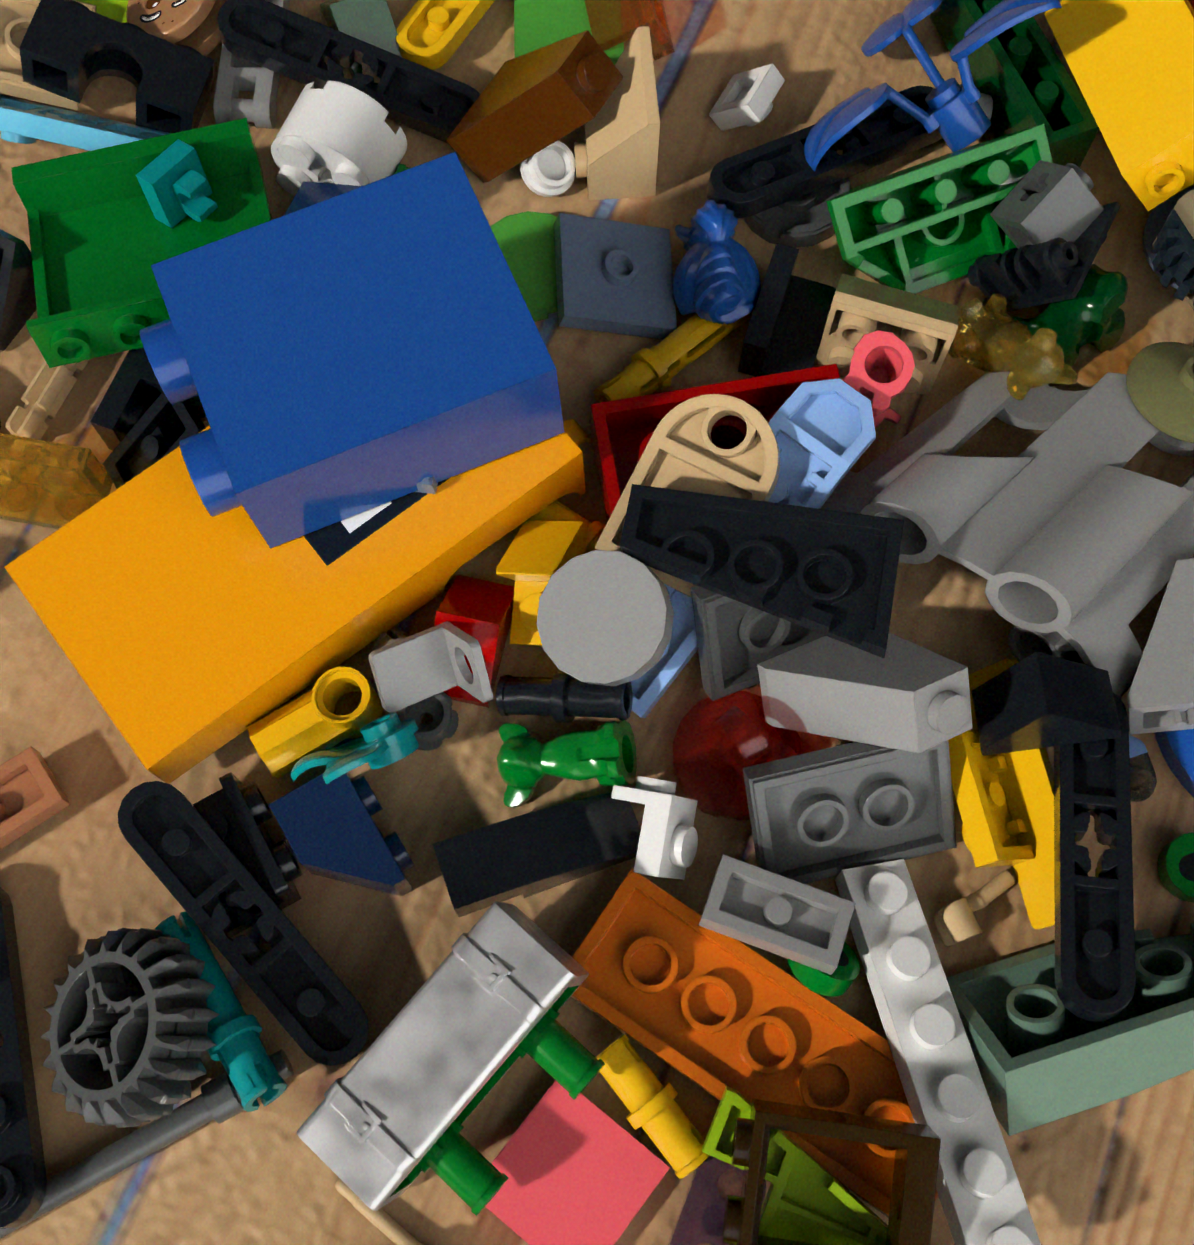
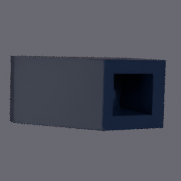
M345 773L326 784L323 774L268 804L299 862L310 873L398 896H403L413 890L404 872L415 865L397 833L394 831L384 837L372 815L383 810L364 775L352 781L350 776Z

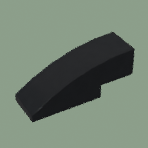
M612 792L516 816L432 844L458 917H462L489 907L495 901L503 902L522 894L526 898L635 858L641 829L631 803L612 799Z

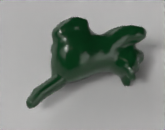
M1092 264L1085 277L1084 284L1075 298L1050 303L1045 311L1036 318L1009 317L1006 323L1013 332V335L1007 339V342L1012 345L1018 361L1023 366H1039L1038 375L1041 380L1050 387H1054L1068 374L1079 356L1080 347L1085 344H1091L1101 352L1111 349L1119 341L1126 324L1124 311L1119 307L1126 300L1128 291L1127 278L1119 271H1104L1096 264Z

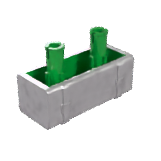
M495 901L468 933H462L451 946L452 952L346 1075L335 1080L324 1093L325 1099L297 1130L299 1138L374 1211H378L402 1195L422 1171L425 1173L431 1168L477 1216L509 1178L504 1173L502 1174L460 1134L464 1128L462 1124L514 1062L519 1057L524 1058L526 1054L565 1088L573 1100L581 1094L605 1065L601 1059L598 1060L556 1020L560 1015L558 1012L560 1008L588 977L589 973L513 904Z

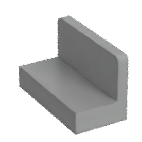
M723 854L709 890L710 893L698 926L832 975L838 966L856 903Z

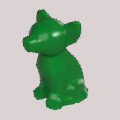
M626 720L605 722V724L599 725L597 730L565 733L544 744L531 736L528 729L521 725L506 723L499 727V734L504 744L501 746L497 756L498 772L503 781L508 785L503 802L510 808L522 806L530 800L538 782L546 775L577 781L597 779L602 786L631 785L635 781L637 769L636 744L631 725Z

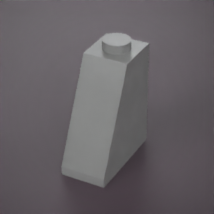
M1194 556L1190 559L1177 560L1130 687L1127 696L1130 735L1194 729Z
M890 632L888 634L885 658L824 636L757 664L765 722L773 727L913 753L924 752L973 728L968 667Z

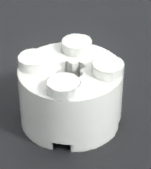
M328 80L323 89H314V82H311L303 88L271 145L273 160L279 168L276 181L285 191L294 196L304 181L364 186L394 175L398 164H400L406 153L407 139L401 127H399L395 135L385 122L389 112L366 93L338 81Z

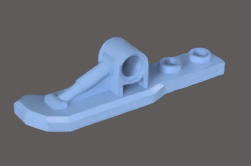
M840 378L802 382L768 423L775 435L780 452L779 477L768 502L820 509L848 471L876 439L871 400ZM666 584L664 585L667 587L674 611L671 640L659 662L639 679L631 681L633 692L632 711L641 718L648 716L698 650L692 598Z

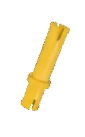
M751 312L731 324L713 323L701 319L696 313L657 345L650 349L643 347L632 355L631 363L624 370L594 390L597 403L649 395L653 392H663L671 386V379L679 371L698 359L731 331L746 323L751 317Z

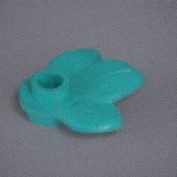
M396 712L387 714L363 726L360 729L362 737L348 741L337 748L321 749L304 756L295 763L290 776L294 782L304 771L316 766L327 765L323 773V779L328 784L367 762L371 769L385 767L410 755L419 748L420 745L414 735L419 727L414 718L400 721Z

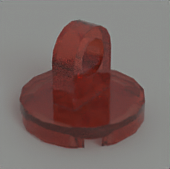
M738 691L715 701L707 697L697 702L680 721L672 744L673 774L684 796L688 799L697 800V807L703 813L717 818L721 816L727 819H736V821L750 820L743 768L800 755V737L797 731L773 727L765 722L762 696L747 691Z

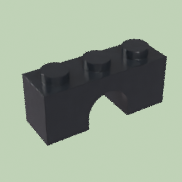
M41 0L19 47L23 82L78 103L81 102L88 85L97 78L117 76L128 80L137 88L136 125L168 133L198 128L212 93L214 59L202 55L192 47L176 45L148 34L134 24L121 23L90 11L83 4L73 0Z

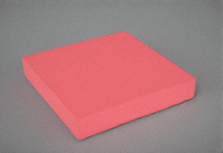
M555 1080L491 1163L509 1179L485 1207L529 1245H614L670 1167L582 1093L573 1100L569 1096V1092Z

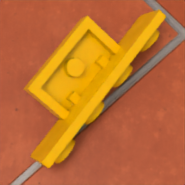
M1004 659L969 674L973 730H968L948 740L952 788L963 822V840L972 853L975 867L1013 865L1031 926L1034 929H1045L1055 926L1054 772L1046 748L982 756L973 704V689L1018 663L1015 659Z

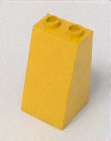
M1062 0L1060 2L1062 8L1046 11L1044 13L1045 18L1121 175L1147 211L1194 184V9L1189 0Z

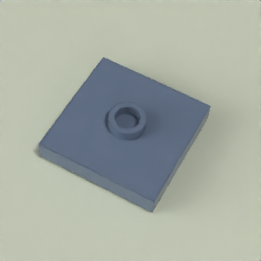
M559 213L554 223L558 326L665 339L671 332L677 329L675 300L673 296L670 229Z

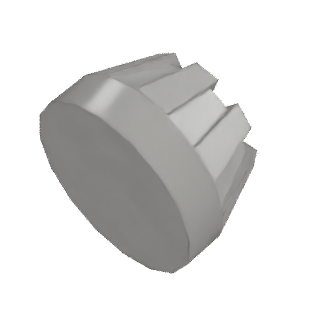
M593 550L571 558L551 575L539 598L537 628L543 650L559 670L584 683L617 686L639 679L659 662L671 640L674 611L667 587L649 566L621 551Z

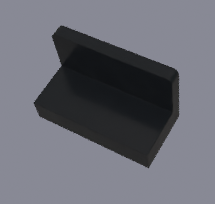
M776 243L743 341L738 372L758 377L812 368L836 288L793 275L799 253L797 248Z

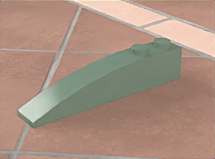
M1190 923V934L1154 938L1150 929L1135 931L1136 986L1134 996L1118 1015L1107 1021L1091 1022L1077 1017L1065 1008L1057 995L1055 985V943L947 977L993 1111L1009 1136L1138 1093L1194 1069V923Z

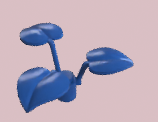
M912 0L905 6L903 12L897 13L883 22L863 43L861 50L866 57H870L883 50L903 34L935 86V89L925 98L929 106L928 110L925 112L887 85V83H882L873 89L869 87L863 88L827 112L812 127L804 145L807 163L813 171H816L817 165L826 151L837 140L878 109L886 100L891 101L921 122L928 133L937 129L952 152L967 147L981 137L991 125L990 120L977 102L982 95L974 84L968 55L1016 24L1054 8H1062L1059 0H1002L974 22L965 31V37L953 47L949 54L953 62L957 61L962 81L960 85L955 78L944 81L912 26L935 11L942 0Z

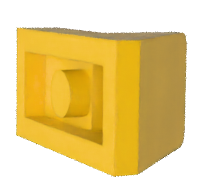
M527 520L521 526L496 568V575L515 580L510 644L542 647L537 628L539 598L552 574L571 558L586 553L588 523L584 521Z

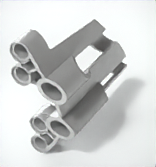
M1039 370L985 373L860 472L848 471L820 508L904 520L899 562L917 565L930 562L940 554L987 579L985 594L988 603L998 615L1011 624L1016 625L1009 632L1007 640L1011 652L1018 661L1037 651L1107 670L1112 691L1121 698L1131 687L1143 654L1128 624L1170 580L1176 561L1190 559L1194 554V472L1180 486L1123 469L1122 467L1148 442L1161 451L1194 457V443L1178 440L1165 434L1142 416L1130 398L1126 384L1127 374L1108 372L1091 389L1068 391L1050 387L1044 383L1038 375ZM993 417L1008 425L1022 429L1046 430L1019 456L952 455Z

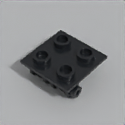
M1119 202L1102 205L1105 210L1074 243L1071 241L1067 242L1065 239L1058 237L1035 245L1021 246L1019 249L1017 247L1008 249L1003 255L998 253L978 257L968 269V280L972 286L978 287L986 296L978 311L980 317L1075 298L1084 284L1085 277L1101 245L1107 238V233L1121 207Z

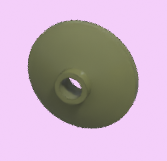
M1179 342L1151 344L1138 352L1128 367L1126 384L1130 398L1137 410L1154 427L1178 440L1194 443V346Z

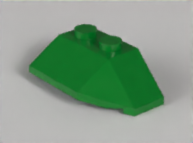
M1044 124L948 153L859 185L826 201L842 260L882 285L916 294L967 275L969 267L980 256L998 253L1003 255L1006 250L1016 248L1010 238L991 217L990 213L1039 160L1053 163Z

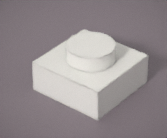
M773 63L734 74L709 113V116L721 131L744 125L748 127L754 126L763 121L773 108L772 101L785 79Z

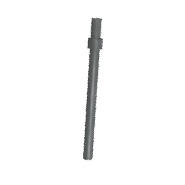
M282 1049L269 1056L280 1077L285 1080L294 1075L292 1065ZM227 1072L201 1086L202 1094L173 1109L172 1114L151 1121L47 1179L46 1196L37 1213L28 1222L16 1228L0 1229V1239L213 1119L218 1124H221L244 1111L241 1099Z

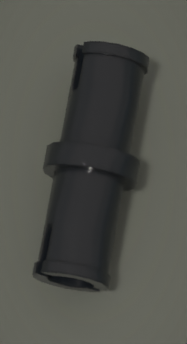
M557 671L553 678L504 675L500 677L497 684L496 703L501 716H552L556 723H572L575 717L627 720L632 710L633 692L631 681L617 686L588 684L575 679L563 671Z

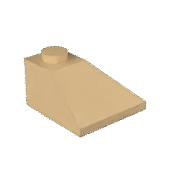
M649 26L637 27L615 64L623 76L622 80L596 117L584 124V142H574L576 178L586 177L588 201L656 195L660 117Z

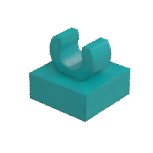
M179 139L136 174L155 219L171 229L187 215L195 221L202 222L218 208L217 203L208 198L213 192L195 148Z

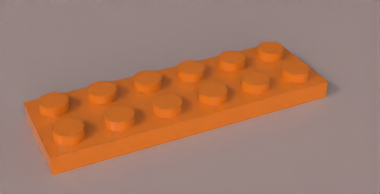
M631 868L572 956L589 973L588 977L571 995L573 999L626 1034L629 1038L718 1100H721L727 1085L739 1091L751 1103L752 1099L915 1123L888 1040L821 995L805 987L796 978L739 940L698 926L702 915L641 874L635 873ZM782 1130L850 1192L889 1218L896 1147ZM936 1189V1193H935V1200H936V1198H937V1196H938L937 1189Z

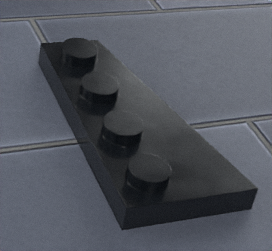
M632 484L620 542L621 552L651 568L885 658L904 520Z

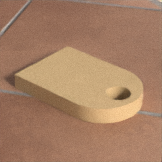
M722 394L700 395L675 406L662 418L654 430L594 548L597 550L621 551L620 542L632 484L768 502L779 477L780 452L775 435L763 415L745 401ZM725 416H737L744 420L747 426L744 440L732 449L718 448L711 441L712 427L720 418ZM651 568L664 584L692 598L691 587L696 586L695 584Z

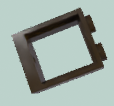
M752 1099L750 1119L736 1118L731 1164L744 1166L741 1197L727 1195L722 1243L732 1245H818L758 1235L770 1130L773 1128L896 1147L886 1245L931 1244L941 1139L928 1125Z

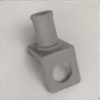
M448 621L411 636L403 630L390 629L395 639L387 635L386 632H383L375 640L373 651L369 654L368 658L382 707L387 712L394 713L455 686L461 687L482 703L493 699L486 665L478 640ZM464 654L466 655V657H467V659H468V661H469V663H470V666H471V669H472L473 674L471 673V671H470V669H469V667H468V665H467V663H466Z

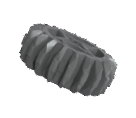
M120 928L118 931H108L106 936H101L97 939H87L84 952L68 956L69 975L54 979V986L58 992L56 1002L44 1007L52 1017L50 1030L40 1037L50 1042L51 1053L45 1059L42 1066L57 1072L51 1091L63 1094L66 1097V1111L77 1112L79 1115H83L85 1122L95 1123L98 1126L116 1125L117 1128L137 1127L143 1122L158 1120L162 1116L172 1114L174 1104L191 1098L190 1080L207 1074L200 1059L202 1051L216 1046L207 1036L208 1022L220 1014L207 1008L206 1000L214 990L215 985L200 979L205 961L190 955V944L181 942L177 938H171L170 934H162V931L157 929Z

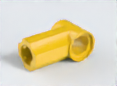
M338 666L323 673L317 679L312 690L246 728L259 757L263 760L270 773L278 779L290 772L295 763L304 756L321 749L331 748L345 739L362 737L360 729L366 724L382 717L383 707L379 695L360 671L351 667ZM349 692L362 693L361 702L352 713L335 715V705L340 697Z

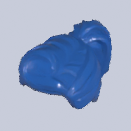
M708 199L702 208L696 209V214L691 218V227H684L682 225H676L675 227L676 235L684 242L683 248L687 252L675 271L673 296L676 306L682 315L697 313L701 319L713 323L731 324L745 317L755 308L761 290V280L753 257L745 247L733 239L736 233L734 228L738 224V219L734 217V211L727 209L726 204H716L714 199Z

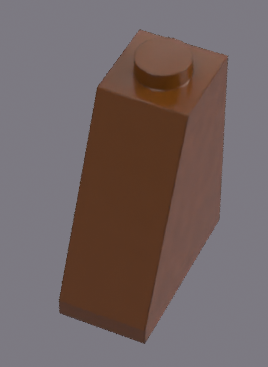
M586 30L504 62L446 141L483 183L489 182L594 119L623 76L590 32Z

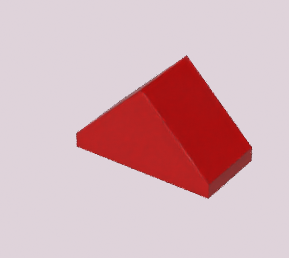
M458 575L436 610L434 626L448 621L478 640L493 693L512 621L514 586ZM464 654L466 663H467V665H468V667H469L471 673L473 674L472 669H471V666H470V663H469V661H468L466 655ZM459 686L443 691L452 700L489 708L490 701L482 703Z

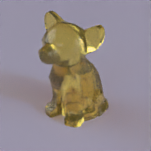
M993 294L985 306L982 305V301L974 298L966 302L961 308L957 332L948 353L952 358H960L967 364L985 372L1011 370L1007 377L1006 385L1008 392L1013 398L1023 400L1030 389H1036L1050 383L1070 385L1077 382L1078 374L1076 371L1064 363L1062 347L1056 343L1057 333L1049 328H1042L1032 336L1027 325L1014 320L1007 314L1005 309L1007 305L1006 298L1001 294Z

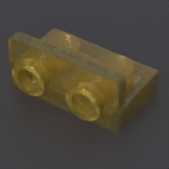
M0 433V519L59 529L109 495L113 481L91 449Z

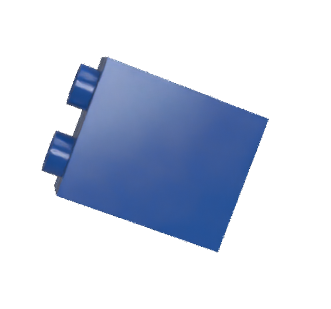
M456 152L151 265L170 318L139 330L145 353L169 402L175 405L199 396L210 425V429L179 441L182 456L190 477L204 506L212 517L243 506L270 548L418 491L416 483L421 482L424 478L434 476L438 483L565 432L557 369Z

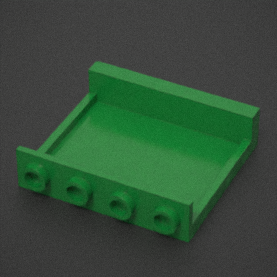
M247 118L12 167L13 185L28 215L38 318L26 320V327L49 368L143 348L139 330L170 318L151 265L273 220L261 162ZM179 139L195 148L213 192L208 198L215 201L218 208L202 222L195 221L187 215L171 229L155 219L136 174Z

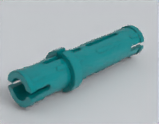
M181 912L179 918L183 926L180 928L176 917L172 915L162 921L155 929L161 930L162 934H170L171 938H177L181 942L190 944V955L205 961L200 979L215 985L206 1002L207 1008L220 1014L208 1022L207 1036L216 1046L206 1051L212 1060L221 1061L241 1099L244 1111L252 1112L258 1110L260 1106L256 1100L258 1097H260L265 1107L283 1094L287 1084L280 1077L259 1038L262 1027L254 1015H246L195 921L187 912Z

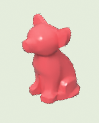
M878 330L863 335L853 349L855 353L850 362L849 374L842 379L871 400L875 428L884 419L898 424L901 420V416L890 407L891 399L904 392L915 367L913 354L908 346L893 333Z

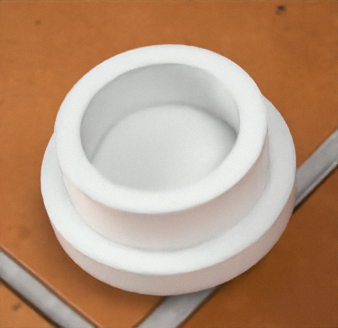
M557 140L520 163L522 179L527 187L537 195L543 197L558 196L565 192L575 179V158L569 147Z

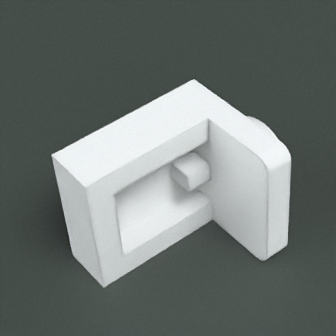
M637 776L635 788L613 785L612 799L645 805L634 866L635 873L684 880L686 867H689L695 858L698 835L693 825L698 801L675 796L676 782Z

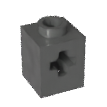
M1039 160L990 215L1019 249L1021 246L1035 245L1058 237L1065 239L1067 242L1071 241L1074 243L1105 209L1091 192V189L1094 187L1092 179L1080 167L1073 163H1067L1064 166Z

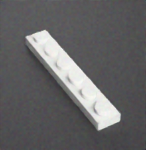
M899 859L843 869L836 877L835 882L840 897L856 903L850 921V928L915 1124L928 1125L941 1139L936 1189L954 1244L1041 1245L905 860Z

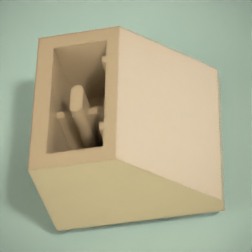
M842 274L832 300L815 364L824 366L837 363L839 375L846 376L849 374L850 362L855 353L853 349L863 335L878 330L891 332L908 346L913 354L915 364L910 382L902 393L916 392L928 396L955 338L958 328V306Z

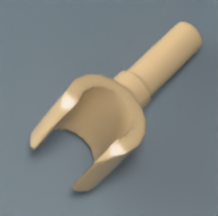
M1002 871L975 893L956 900L935 913L934 923L946 947L982 933L974 912L985 908L1014 885L1015 880L1009 872Z

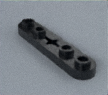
M227 0L219 9L217 20L221 40L227 50L234 55L305 85L314 82L315 89H323L328 80L350 85L379 102L389 112L386 117L387 119L445 143H448L446 141L480 96L477 90L465 83L266 0ZM354 62L362 64V74L356 73L352 80L344 77L343 67L350 68Z
M920 85L910 87L899 93L926 112L929 106L925 98L935 88ZM886 100L878 109L837 140L826 151L819 161L816 171L811 169L804 154L805 141L814 126L812 125L717 163L710 173L707 199H714L716 204H726L727 209L734 211V217L736 218L750 217L935 143L942 136L937 129L928 133L921 122L891 101ZM843 150L842 155H839L836 151Z
M1113 693L1121 729V738L1054 746L1055 985L1057 995L1065 1008L1077 1017L1091 1022L1107 1021L1118 1015L1133 998L1136 986L1129 722L1126 706L1115 693ZM1090 815L1094 818V831L1096 832L1098 843L1110 847L1098 859L1095 877L1088 876V872L1091 870V859L1089 858L1088 849L1075 843L1081 841L1086 834L1090 823Z
M160 781L145 782L131 789L123 798L118 811V824L124 838L306 1055L315 1062L328 1066L344 1064L356 1057L365 1046L369 1027L367 1014L351 991L183 793L171 784ZM222 892H226L230 899L244 910L250 909L254 905L261 909L263 915L258 918L256 925L261 931L262 937L271 946L268 952H263L246 935L237 936L235 939L228 936L226 929L233 920L228 913V909L219 899V895Z
M0 887V1036L4 1038L3 1046H0V1229L16 1228L28 1222L37 1213L46 1196L47 1176L13 906L9 895Z

